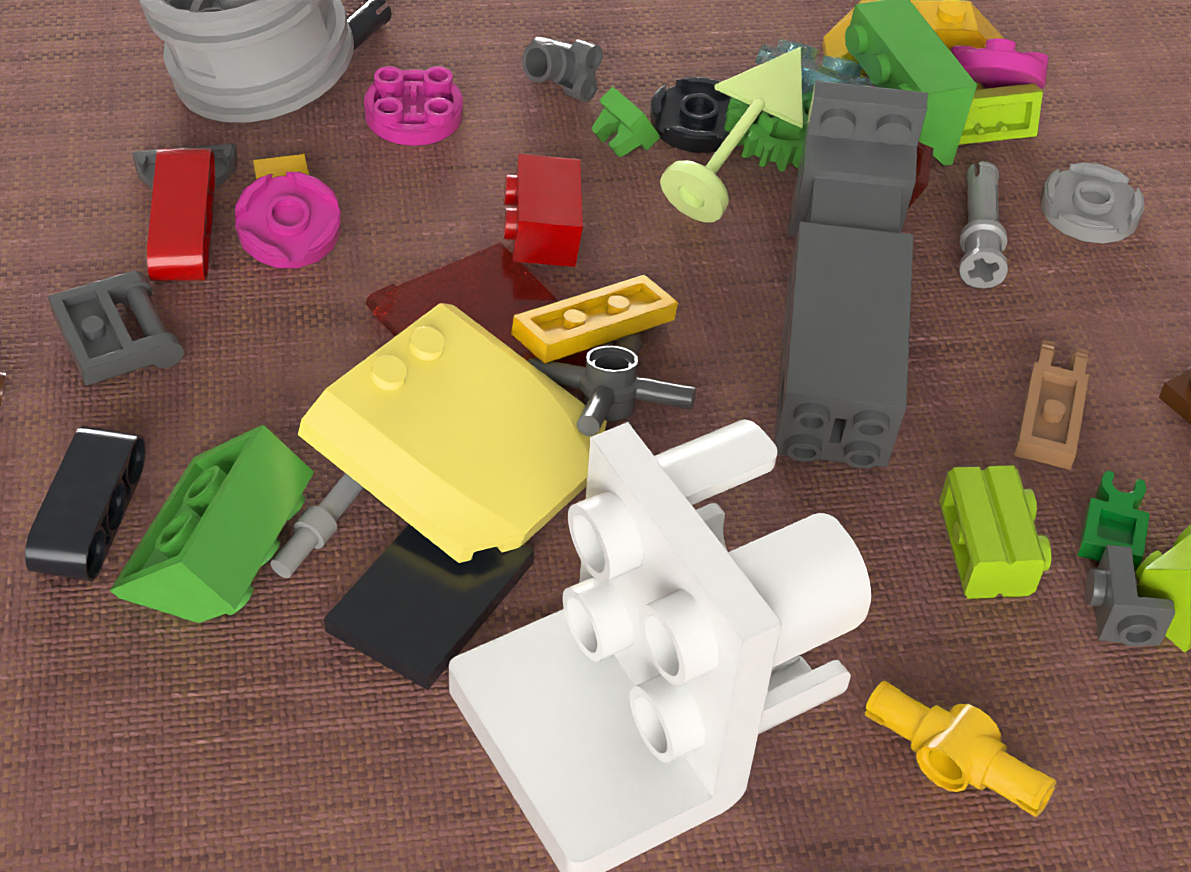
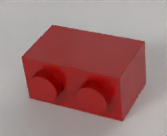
M518 154L516 173L506 174L503 205L512 206V208L506 207L503 239L513 240V262L576 267L583 230L580 160Z

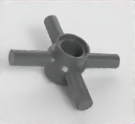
M634 334L622 337L618 346H601L589 351L586 356V367L554 361L544 364L540 359L532 357L528 360L529 363L558 385L581 389L584 393V404L586 406L577 421V428L586 436L596 435L604 420L618 421L631 416L634 412L635 399L691 410L696 399V387L639 376L637 373V356L642 348V342Z

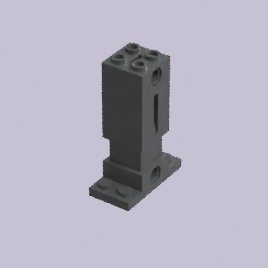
M815 80L788 221L787 234L797 238L786 288L774 434L777 455L789 456L794 460L803 462L817 459L844 462L856 468L888 466L907 406L914 234L901 232L916 182L917 145L927 112L928 93Z

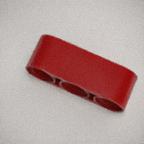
M212 148L157 149L147 241V266L151 281H207L215 195V158Z

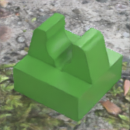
M614 87L599 100L604 109L593 124L592 131L602 143L610 135L617 133L616 137L608 145L618 157H623L638 146L647 151L660 138V135L646 115Z

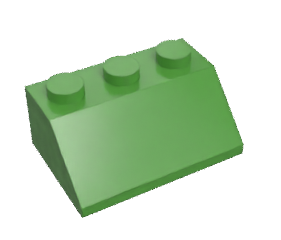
M879 0L855 4L850 26L847 27L845 33V45L849 53L856 58L869 76L870 81L876 87L928 93L927 112L919 142L944 166L953 164L977 84L910 0Z
M264 425L193 457L110 591L120 599L197 623L223 614H235L252 596L254 587L251 585V582L259 568L267 563L278 550L280 541L277 537L284 524L304 504L305 496L302 493L314 471Z

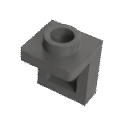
M1107 545L1097 569H1089L1085 583L1086 603L1095 607L1098 640L1120 642L1134 647L1160 645L1175 615L1174 602L1168 599L1138 597L1131 547Z

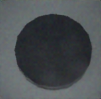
M686 77L676 80V86L666 89V85L659 88L651 100L650 123L660 135V139L674 148L688 152H716L730 133L724 131V124L731 96L715 89V85L720 83V81L705 77Z

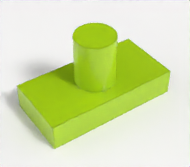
M975 82L977 88L959 145L1037 136L1043 91L1035 83L986 89L981 83Z

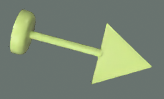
M801 47L715 85L716 90L750 106L706 166L689 160H680L667 167L662 174L660 180L662 191L669 202L680 212L701 222H715L722 217L727 209L729 196L725 185L716 173L761 111H765L803 128Z

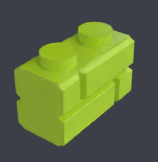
M1014 465L988 466L985 470H981L980 466L953 467L947 473L939 503L964 595L968 599L995 598L998 594H1002L1003 597L1030 596L1033 592H1036L1043 571H1048L1051 564L1049 540L1046 535L1037 534L1034 524L1037 508L1033 490L1030 488L1023 489L1018 469H1015Z

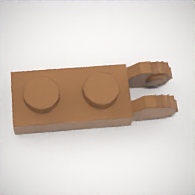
M1042 339L1036 362H1034L1029 376L1014 456L1071 470L1077 453L1089 375L1085 374L1089 350L1076 347L1075 352L1070 357L1068 369L1052 366L1055 356V342Z

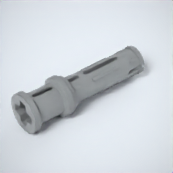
M981 161L979 162V176H977L975 164L971 165L966 173L967 224L961 230L959 238L961 250L965 255L961 258L959 271L961 278L966 284L974 288L985 289L1000 284L1006 278L1008 263L1006 257L1002 254L1007 245V234L1004 227L999 223V171L994 164Z

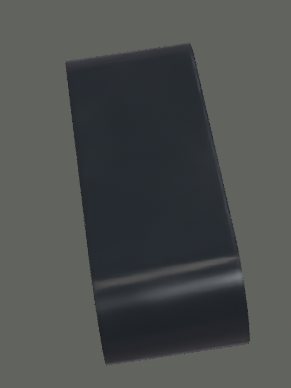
M83 425L78 428L31 526L25 547V563L28 571L90 582L97 578L143 471L146 452L143 436Z

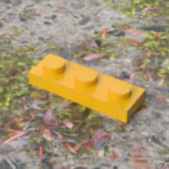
M641 275L514 315L511 334L545 364L675 320L678 302L647 276Z

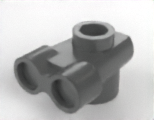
M538 36L524 50L522 66L530 80L534 82L552 81L564 87V93L567 96L582 102H589L597 91L595 72L602 61L603 52L600 46L582 39H578L571 44Z

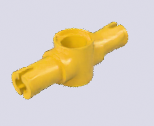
M885 680L875 688L868 699L865 716L911 741V749L917 752L916 759L921 771L937 786L954 792L964 790L968 784L981 791L987 786L1034 817H1038L1052 797L1057 781L1006 753L1007 746L1001 742V733L997 724L979 708L969 704H958L953 706L949 712L938 705L930 709Z

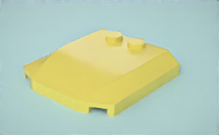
M444 303L438 304L327 387L301 419L298 432L302 439L458 563L471 560L476 551L496 546L501 553L520 548L587 487L590 437H592L582 434L577 428V421L586 406L457 307ZM604 420L597 434L605 432L606 420Z

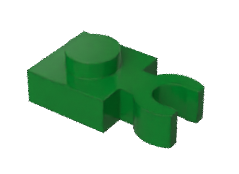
M1106 471L1097 489L1096 499L1091 497L1087 506L1077 556L1100 562L1107 545L1131 547L1134 571L1136 572L1143 559L1150 513L1138 510L1146 493V484L1144 480L1137 478L1132 492H1120L1112 483L1114 472Z

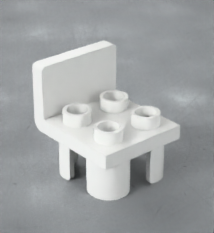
M749 420L737 421L655 456L628 422L590 437L586 499L571 505L568 511L570 534L581 559L580 581L578 584L564 590V609L455 656L449 663V692L560 872H606L728 810L746 791L758 734L844 693L848 687L851 675L839 660L831 661L812 670L800 656L855 629L865 620L869 611L871 586L865 563L856 544L838 520L825 513L813 514L728 552L723 535L725 513L716 503H712L695 510L692 506L766 474L774 468L777 457L776 445L758 425Z

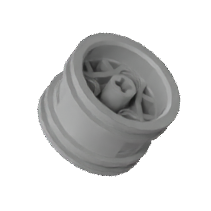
M139 0L150 29L161 40L165 41L163 59L178 98L189 110L207 119L221 122H255L272 119L298 110L318 99L337 83L347 70L354 53V37L347 22V15L341 0Z

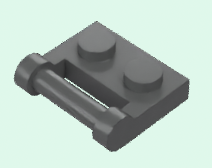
M126 272L48 296L51 312L86 386L150 365H154L157 368H169L176 365L183 357L184 350L177 336L167 331L150 298L152 288L142 272ZM123 303L131 307L145 338L132 341L115 307L116 304Z

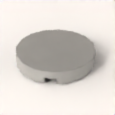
M1084 162L1070 164L1069 170L1059 173V168L1052 172L1045 182L1041 194V210L1050 224L1063 234L1081 241L1101 244L1121 241L1135 232L1145 209L1144 196L1137 187L1135 192L1128 185V177L1120 171L1102 164Z

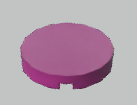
M286 172V176L272 178V174L259 177L243 190L235 205V229L243 249L257 261L275 268H300L318 262L333 250L341 234V211L333 190L320 179L301 172Z

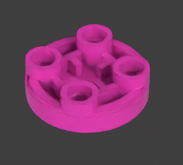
M994 38L986 41L985 48L977 49L971 46H954L951 48V53L975 82L981 83L986 89L1034 83L1040 89H1043L1046 85L1049 56L1039 52L1015 51L1016 43L1014 41Z
M386 66L374 73V83L365 94V120L369 128L376 135L387 141L401 145H427L447 138L458 129L463 119V97L459 88L453 83V74L449 69L435 66L427 70H400L397 67Z

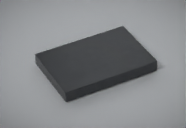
M409 524L324 618L325 631L429 690L449 666L451 659L458 655L531 567L534 561V550L522 545L520 548L501 553L496 546L476 551L471 560L458 563Z

